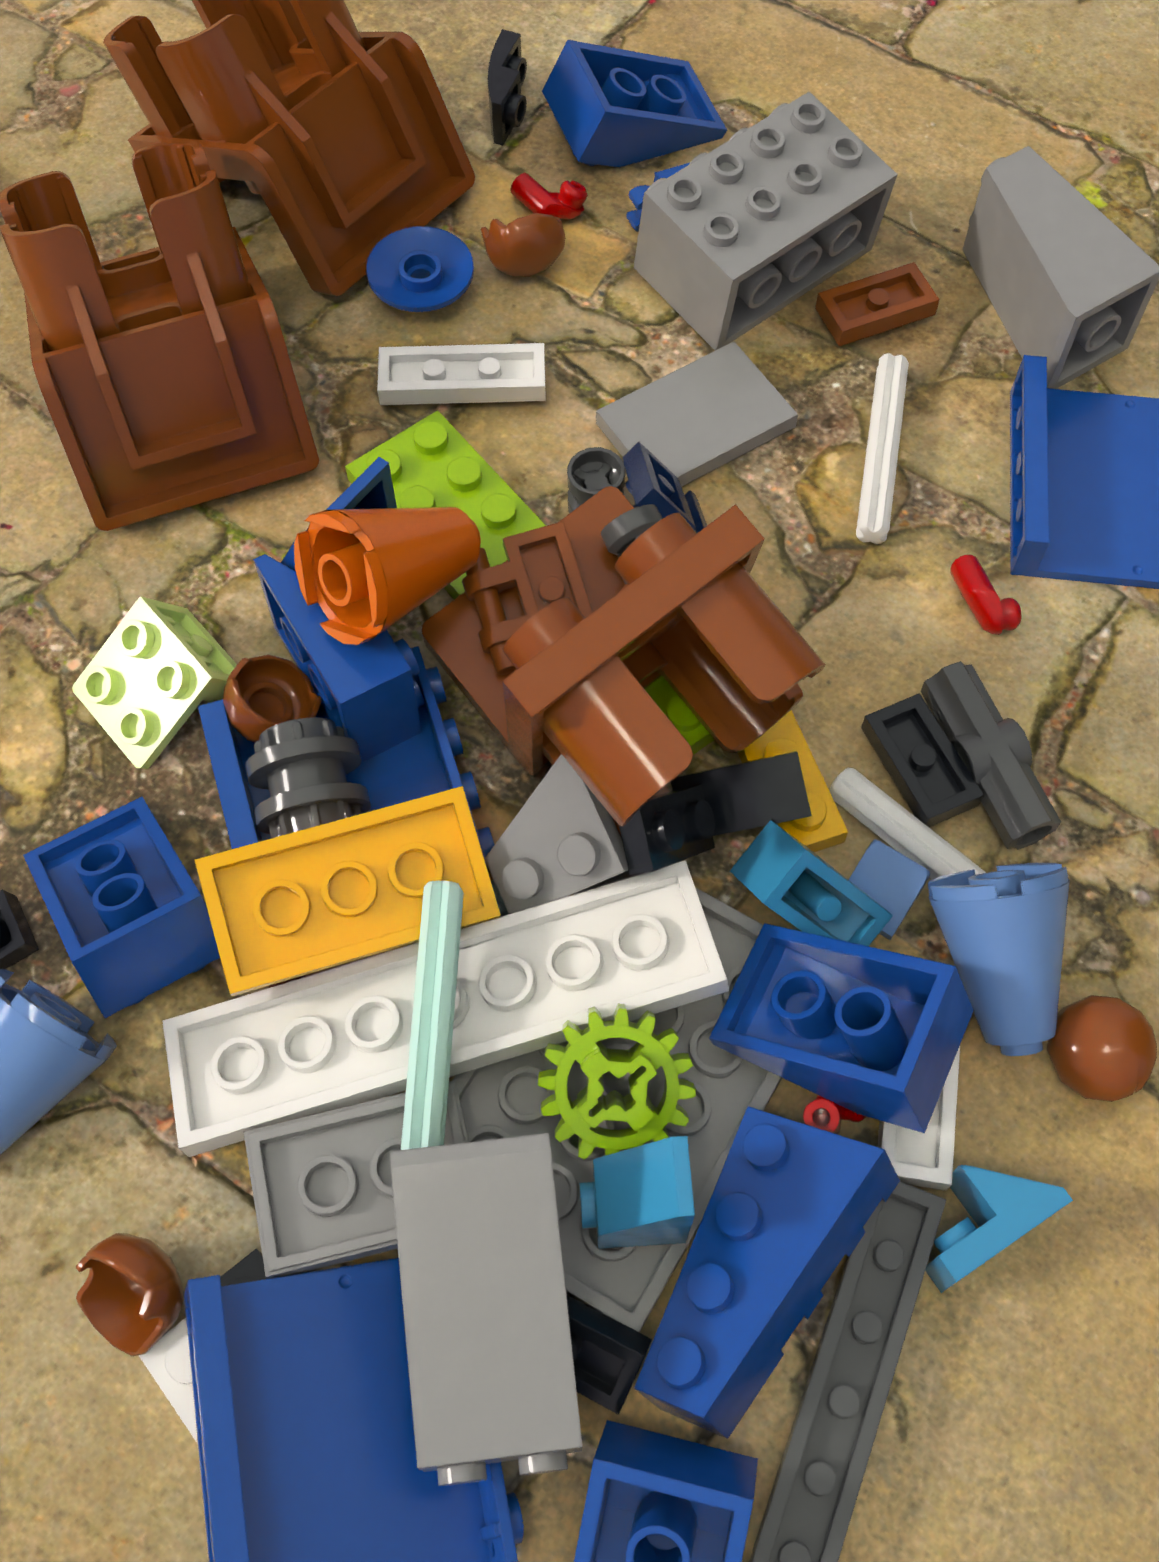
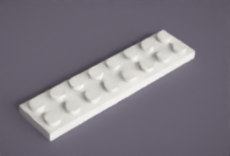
M686 860L653 872L639 874L461 929L449 1077L546 1048L548 1043L559 1044L567 1040L562 1031L563 1024L569 1020L581 1030L589 1027L588 1008L594 1006L600 1012L603 1021H609L614 1018L617 1004H625L629 1021L640 1019L647 1010L656 1014L728 992V980ZM419 942L163 1020L179 1149L188 1157H192L244 1141V1131L368 1102L406 1091Z

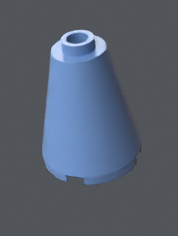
M1058 863L1010 864L996 866L997 871L975 875V870L973 869L930 880L928 882V898L974 1009L973 1012L985 1042L1000 1046L1001 1054L1006 1056H1025L1041 1052L1043 1050L1042 1042L1053 1038L1056 1034L1070 883L1067 868H1062V864Z
M0 969V1155L101 1066L117 1047L114 1039L108 1033L100 1044L87 1034L95 1022L39 984L29 980L22 991L6 984L14 974V972L6 969Z

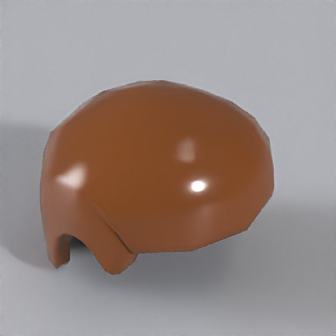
M534 213L518 218L507 224V226L500 220L493 219L489 230L486 227L481 228L485 250L490 261L497 270L508 276L531 277L546 271L553 265L565 246V232L561 219L553 215Z
M269 654L249 659L243 658L229 675L223 694V703L230 724L244 738L255 743L259 740V736L263 731L276 724L295 719L316 717L322 702L321 697L314 693L309 677L291 660Z
M1090 995L1065 1006L1057 1013L1056 1034L1048 1040L1047 1052L1062 1083L1085 1099L1114 1102L1139 1092L1150 1079L1157 1059V1042L1153 1027L1140 1010L1118 997Z
M116 1233L94 1245L76 1265L78 1272L90 1268L89 1276L76 1296L79 1307L94 1328L112 1346L130 1356L143 1355L149 1351L173 1326L180 1315L184 1294L179 1273L171 1257L149 1239L127 1233Z

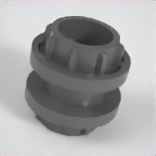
M317 717L301 718L276 724L260 734L259 740L254 744L255 754L246 761L245 766L249 784L256 788L267 789L270 792V798L258 804L254 814L257 829L260 832L270 834L271 838L366 813L371 808L368 789L364 785L347 782L346 778L347 774L354 771L361 764L359 745L354 739L345 737L343 728L336 726L335 722L330 719Z

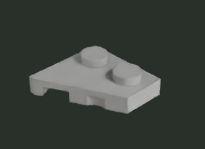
M562 754L485 857V862L509 914L567 897L629 870L622 838L612 816Z

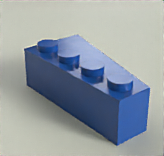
M748 1106L634 1389L660 1410L728 1439L783 1357L784 1353L781 1349L803 1317L806 1319L810 1317L824 1296L821 1292L822 1288L844 1255L850 1257L866 1233L863 1227L880 1201L886 1202L900 1182L885 1149Z

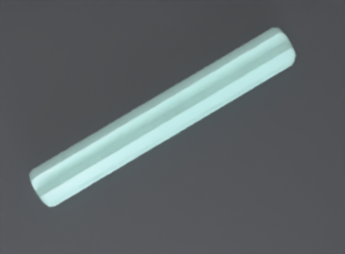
M430 881L426 883L423 889L401 1150L444 1145L464 896L460 885L452 881Z

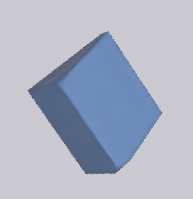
M875 839L865 851L849 881L893 915L879 933L891 940L923 890L930 876V871Z

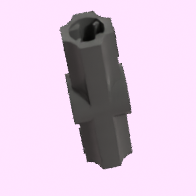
M962 662L948 665L931 678L925 680L921 693L934 717L974 778V782L977 783L984 796L981 803L1007 849L1016 848L1019 850L1037 843L1048 834L1056 831L1061 820L1031 769L1032 751L1024 730L1014 719H1003L972 664L964 665Z

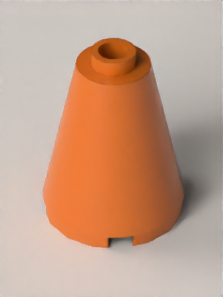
M456 507L335 509L311 514L305 520L310 522L307 531L297 533L294 543L295 571L301 593L308 606L318 603L329 619L319 624L328 635L341 643L359 645L377 637L471 569L479 557L481 537L476 524L466 513Z

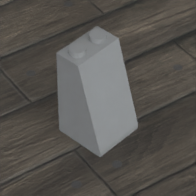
M1030 146L1007 157L998 158L986 167L981 178V187L975 208L969 219V228L962 250L1021 358L1023 359L1024 355L1047 357V388L1057 389L1128 349L1159 281V265Z
M549 1133L390 1151V1169L417 1469L423 1472L437 1471L438 1486L487 1480L486 1464L518 1460L520 1475L567 1470L566 1454L582 1452L583 1446Z

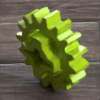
M618 1003L613 1020L603 1021L600 1012L594 1006L588 1008L589 1027L581 1030L569 1020L563 1024L562 1031L568 1041L566 1047L548 1043L545 1049V1056L551 1063L557 1065V1068L540 1071L538 1086L547 1090H555V1094L541 1102V1112L543 1116L561 1114L562 1119L555 1128V1138L559 1142L570 1138L574 1134L580 1137L578 1157L585 1160L595 1147L604 1148L606 1156L620 1152L623 1149L644 1145V1143L651 1139L655 1142L669 1138L665 1128L668 1122L680 1126L687 1125L689 1121L688 1114L677 1102L678 1099L696 1097V1088L693 1082L680 1079L678 1075L693 1067L689 1053L670 1054V1051L679 1040L678 1034L673 1028L661 1032L658 1036L653 1033L656 1019L654 1013L647 1010L636 1024L629 1021L626 1005ZM625 1038L637 1043L629 1050L609 1049L603 1045L601 1040ZM576 1060L580 1064V1069L587 1076V1086L577 1094V1099L572 1102L568 1092L567 1081L570 1069ZM662 1066L665 1085L661 1101L656 1108L647 1095L648 1082L657 1075V1069ZM610 1071L615 1077L620 1078L629 1072L630 1093L623 1097L619 1092L613 1090L604 1095L603 1074ZM604 1120L627 1122L631 1127L612 1130L599 1127L598 1125Z

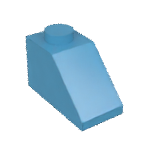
M772 820L767 823L730 870L764 905L802 932L869 946L893 917L890 912Z
M688 1136L669 1137L593 1159V1182H580L579 1185L582 1229L597 1228L598 1249L686 1243L695 1217Z

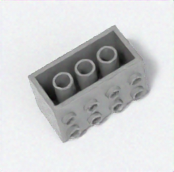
M807 92L789 104L783 103L779 105L770 116L752 127L738 130L729 141L711 152L697 155L688 166L670 177L656 180L644 192L634 269L716 351L742 336L872 250L898 174L813 94Z

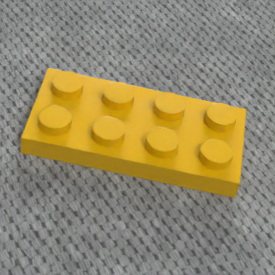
M463 786L195 859L229 993L232 996L419 942L423 889L426 883L430 881H452L458 883L460 888H462L464 896L461 929L501 916Z

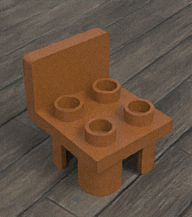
M192 0L206 27L205 30L178 41L162 42L152 22L147 17L131 16L117 25L104 38L103 43L149 122L147 126L128 139L134 152L144 147L172 141L187 140L199 142L206 154L210 170H215L219 183L226 179L245 181L251 193L261 194L310 288L315 292L340 296L367 274L366 264L369 254L381 239L404 228L425 226L469 190L475 182L473 168L425 56L418 44L404 32H358L344 0Z
M184 140L156 144L138 149L133 154L132 167L159 247L100 262L72 181L65 173L52 171L19 181L0 192V211L5 221V224L0 226V232L24 290L31 359L35 376L93 522L98 529L103 531L113 530L314 470L319 464L318 453L274 305L235 226L232 227L215 170H210L204 149L196 141Z
M613 486L603 488L559 522L564 521L593 613L585 617L569 597L560 598L538 611L513 633L503 647V653L516 668L512 673L498 675L491 654L483 652L478 636L479 631L483 629L475 601H469L465 592L427 619L422 625V635L427 649L526 772L533 776L548 763H551L553 766L562 754L612 816L620 836L619 825L623 827L632 820L634 814L652 797L670 792L666 785L689 767L693 757L689 743L645 691L648 686L663 676L719 746L726 752L739 753L767 732L798 704L803 697V692L798 682L806 677L813 678L826 665L750 575L765 539L736 504L698 533L695 532L679 512L670 514L642 533L628 546L620 557L608 552L600 536L603 528L613 519L634 509L618 488ZM516 587L499 593L507 620L525 615Z

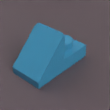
M959 1165L953 1171L950 1188L979 1228H976L970 1218L967 1217L935 1239L934 1245L941 1254L927 1265L925 1271L942 1293L1072 1202L1073 1199L1063 1187L978 1167Z

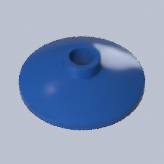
M416 226L395 231L381 239L369 254L366 272L372 291L384 303L404 311L428 312L452 304L467 291L473 279L474 265L470 250L457 236L435 227Z

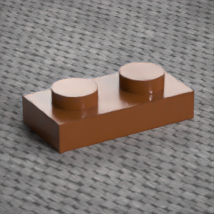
M915 262L819 292L815 309L840 347L934 316L940 299Z

